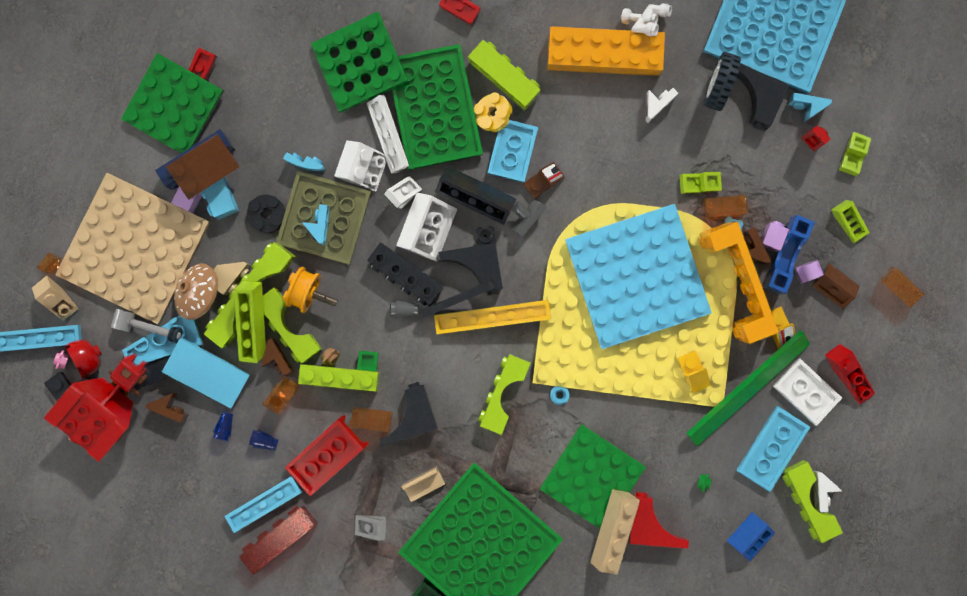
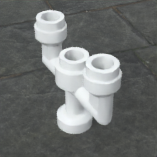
M664 3L661 5L649 4L643 14H635L630 9H623L621 22L622 24H629L631 21H636L631 29L633 32L645 33L651 37L657 36L659 31L657 24L658 14L660 17H670L672 6Z

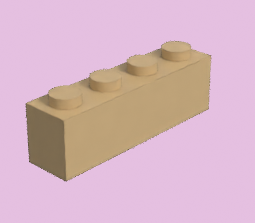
M612 489L590 562L600 572L618 574L640 501L629 492Z

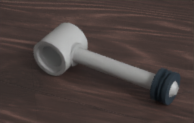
M121 309L115 310L111 328L130 332L131 328L134 327L166 336L168 341L178 343L182 337L181 328L173 326L170 329L135 320V313Z

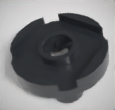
M264 194L257 196L249 202L247 218L254 229L263 233H272L281 227L286 209L277 197ZM265 209L272 212L268 219H265V216L262 217Z

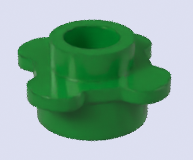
M710 474L700 475L697 489L702 490V493L706 489H710L712 479L709 478Z

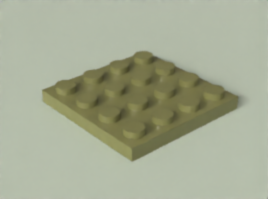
M297 171L277 243L284 247L351 265L371 191ZM319 205H327L330 208L326 246L319 244L302 223L317 224L315 212L316 209H319Z

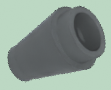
M398 300L390 302V317L398 319L418 315V304Z

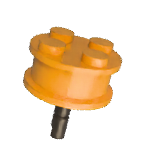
M300 267L296 274H291L288 281L290 284L289 289L286 290L282 299L287 307L293 305L300 308L302 313L307 312L314 299L332 306H336L338 302L337 299L317 292L321 274L316 273L314 275L309 273L304 267Z

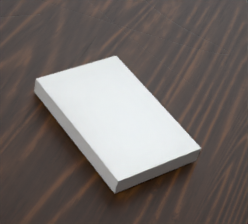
M800 358L773 385L783 397L815 426L842 399L833 388Z

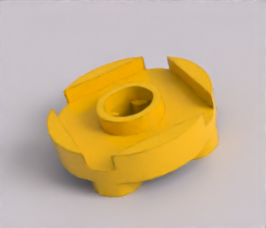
M496 92L485 96L474 106L476 122L485 131L498 132L502 130L510 121V113L512 114L510 102ZM493 109H497L495 111V116L490 115V112Z

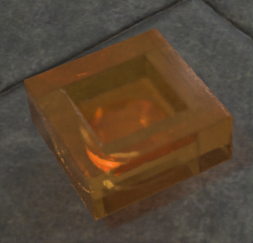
M48 252L37 268L43 273L50 274L59 267V262L62 258Z

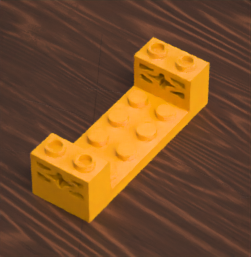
M727 222L699 233L701 237L699 238V243L705 251L717 252L727 248L729 257L733 258L735 266H733L734 272L737 277H740L742 282L740 288L743 294L747 296V307L751 313L753 312L752 315L733 322L734 328H732L734 337L751 344L779 333L739 223Z

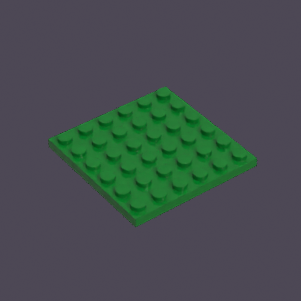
M474 462L398 553L446 596H517L562 542L563 538Z

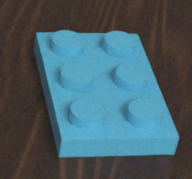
M510 120L505 128L498 131L487 174L524 183L538 127Z

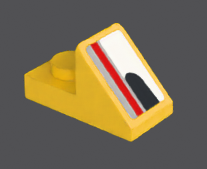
M781 306L771 310L779 332L772 335L778 349L795 335L794 324H789Z

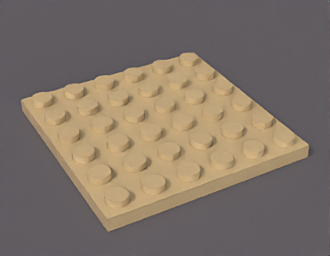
M106 173L55 275L160 325L174 298L177 283L188 269L211 222Z

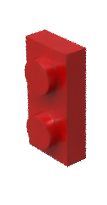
M441 0L439 3L440 8L470 26L481 11L479 6L469 0Z
M198 47L188 70L207 81L218 56Z
M818 125L801 137L813 151L819 149L831 139L828 136V132Z

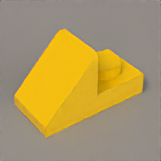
M696 350L677 357L692 393L710 386L707 369L703 368Z

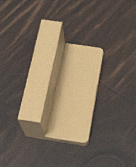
M436 466L402 484L401 487L412 502L446 483Z

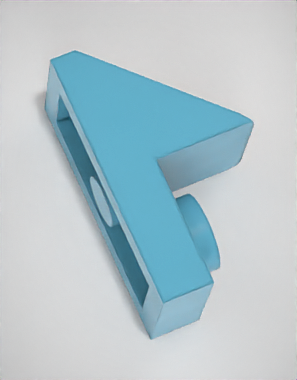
M793 93L788 101V105H792L795 109L803 110L806 108L804 122L832 103L831 99Z
M319 205V209H316L315 221H318L317 224L302 222L322 246H326L330 211L327 205Z

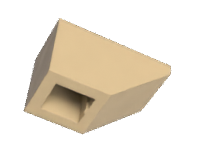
M246 262L217 265L214 268L218 278L217 290L223 295L228 296V294H231L239 280L246 274H249L251 265Z
M45 276L32 287L35 299L62 321L78 310V307L65 291L48 276Z

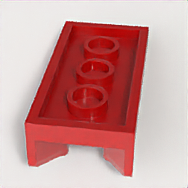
M345 415L337 419L285 467L309 496L314 494L370 444L368 441L361 442L346 425Z

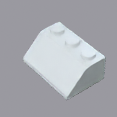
M416 193L396 246L437 262V254L442 251L457 209L431 195Z

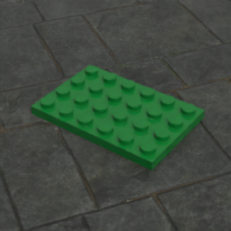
M456 44L398 56L409 82L392 89L405 155L409 164L408 170L482 156L483 151L461 45Z

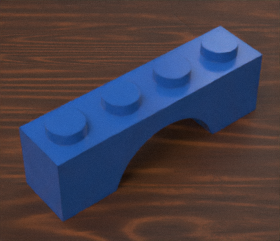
M799 215L790 218L787 229H789L781 251H778L775 255L762 288L779 295L787 293L794 276L793 268L803 245L809 239L815 224L814 221Z

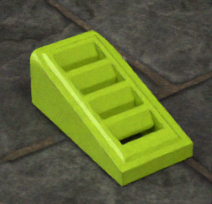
M845 200L831 209L852 243L857 242L870 233L853 201ZM853 222H856L855 225H853L852 227H850V224H852ZM860 227L861 230L854 234L853 231Z

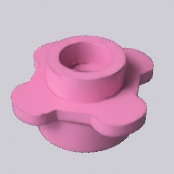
M64 350L61 351V354L57 353L53 362L56 365L55 369H65L69 354L64 353Z

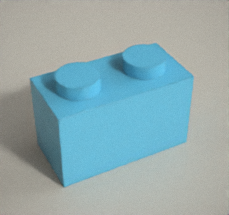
M226 177L200 192L202 197L207 199L209 204L207 210L211 217L214 216V218L219 220L239 212Z

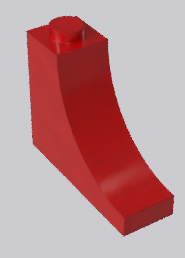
M636 492V495L633 496L640 501L629 534V544L688 549V539L673 535L660 525L654 513L653 498L647 496L648 493Z

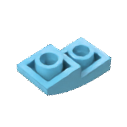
M287 152L283 157L287 163L306 171L325 172L326 170L322 165L324 162L315 156L313 158L307 156L304 162H302L303 158L296 153L291 155Z

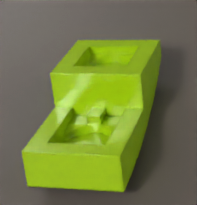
M856 132L851 134L841 160L840 171L856 177L860 174L863 159L868 153L871 138Z
M721 172L679 175L681 194L722 191Z

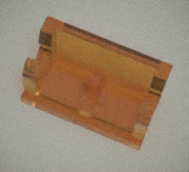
M745 195L704 199L706 220L748 214Z
M891 266L888 269V273L880 278L881 282L909 308L925 295L896 267Z
M354 407L350 427L389 432L393 412Z

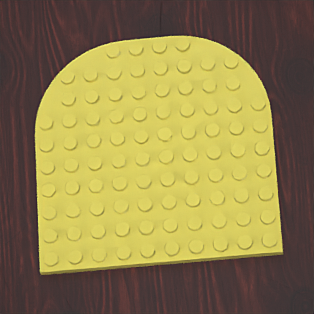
M628 203L608 204L594 208L570 223L557 239L547 264L543 300H549L551 319L541 320L539 324L532 383L712 407L719 404L725 397L737 294V277L733 268V259L729 257L727 248L717 252H708L701 248L699 233L712 228L699 218L677 210L712 313L601 349L565 239L648 213L661 207ZM696 350L703 368L707 369L710 386L692 393L677 357Z

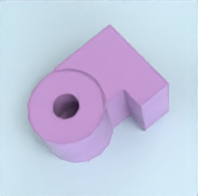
M818 260L794 268L800 284L824 275Z

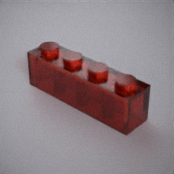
M304 505L301 508L296 506L289 511L287 519L283 520L281 518L272 525L274 529L269 533L265 530L257 537L259 541L254 545L250 542L241 549L244 553L239 558L252 575L318 524Z

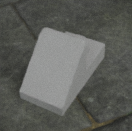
M356 515L355 535L378 541L385 540L386 518L384 516Z

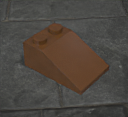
M218 134L166 166L188 200L240 167Z

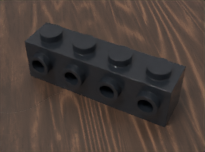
M447 166L440 177L435 190L436 193L503 225L516 202V198Z
M381 242L367 260L372 270L377 273L379 271L385 273V279L392 284L398 282L402 285L400 288L408 295L412 292L418 296L416 300L424 306L427 303L431 306L444 288L439 282Z

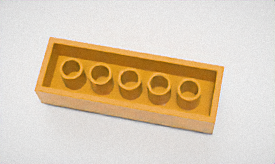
M550 26L547 70L660 76L664 66L665 32H658L657 36L651 37L645 33L629 30Z

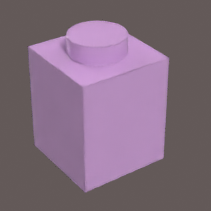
M179 187L171 203L194 213L202 195L199 193L188 200Z
M777 221L766 224L761 236L764 248L775 253L781 251L789 229L784 228V224Z

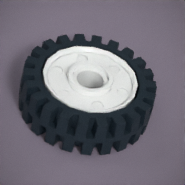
M722 52L709 81L703 106L716 111H722L737 78L741 57L728 52Z

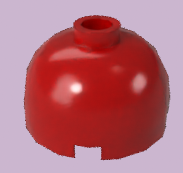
M76 340L65 345L82 379L91 376L98 370L100 366L99 356L102 354L97 345L93 346L86 340Z

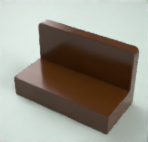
M829 263L825 268L824 275L820 276L813 283V287L844 309L856 298L859 285Z

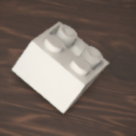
M347 140L334 176L348 183L377 191L387 160L383 153L361 142Z

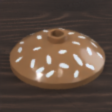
M203 263L196 264L187 269L180 277L175 289L174 303L181 317L188 320L198 319L213 304L218 289V278L211 266Z

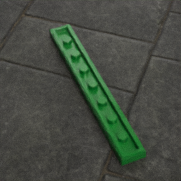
M798 331L686 433L696 446H699L810 345L806 335L802 331Z

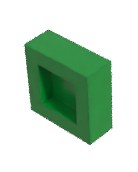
M359 350L357 370L377 371L379 352Z

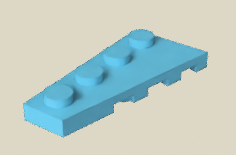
M179 315L162 326L166 329H170L173 326L181 328L182 338L197 346L203 345L196 319L188 320ZM150 333L122 351L124 357L135 353L137 357L134 359V363L139 365L142 361L149 363L170 356L177 343L168 341L166 336Z

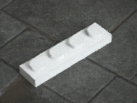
M379 95L367 102V106L392 174L405 169L409 164L385 95Z

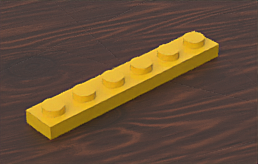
M549 300L438 314L434 315L436 334L549 320L551 319Z

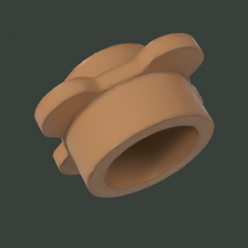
M328 348L321 356L322 363L326 364L327 367L335 364L339 359L340 352H337L336 349Z

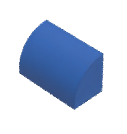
M752 512L728 538L727 542L750 562L772 538L775 532Z

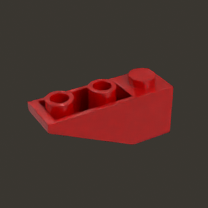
M839 344L825 354L831 368L858 404L861 405L875 394L853 351Z

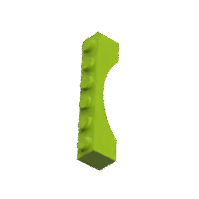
M277 242L270 243L263 252L265 254L263 257L254 262L252 265L253 270L250 274H246L240 283L242 281L262 282L270 276L285 272L296 256ZM234 290L229 295L230 300L226 305L223 304L217 311L218 316L215 320L212 319L205 327L207 330L204 335L221 348L228 347L237 335Z

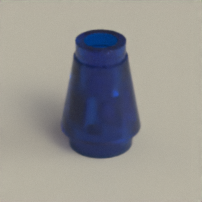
M222 412L212 432L214 433L213 438L228 441L232 433L233 414Z
M253 430L248 445H252L253 448L275 451L279 439H275L261 430Z

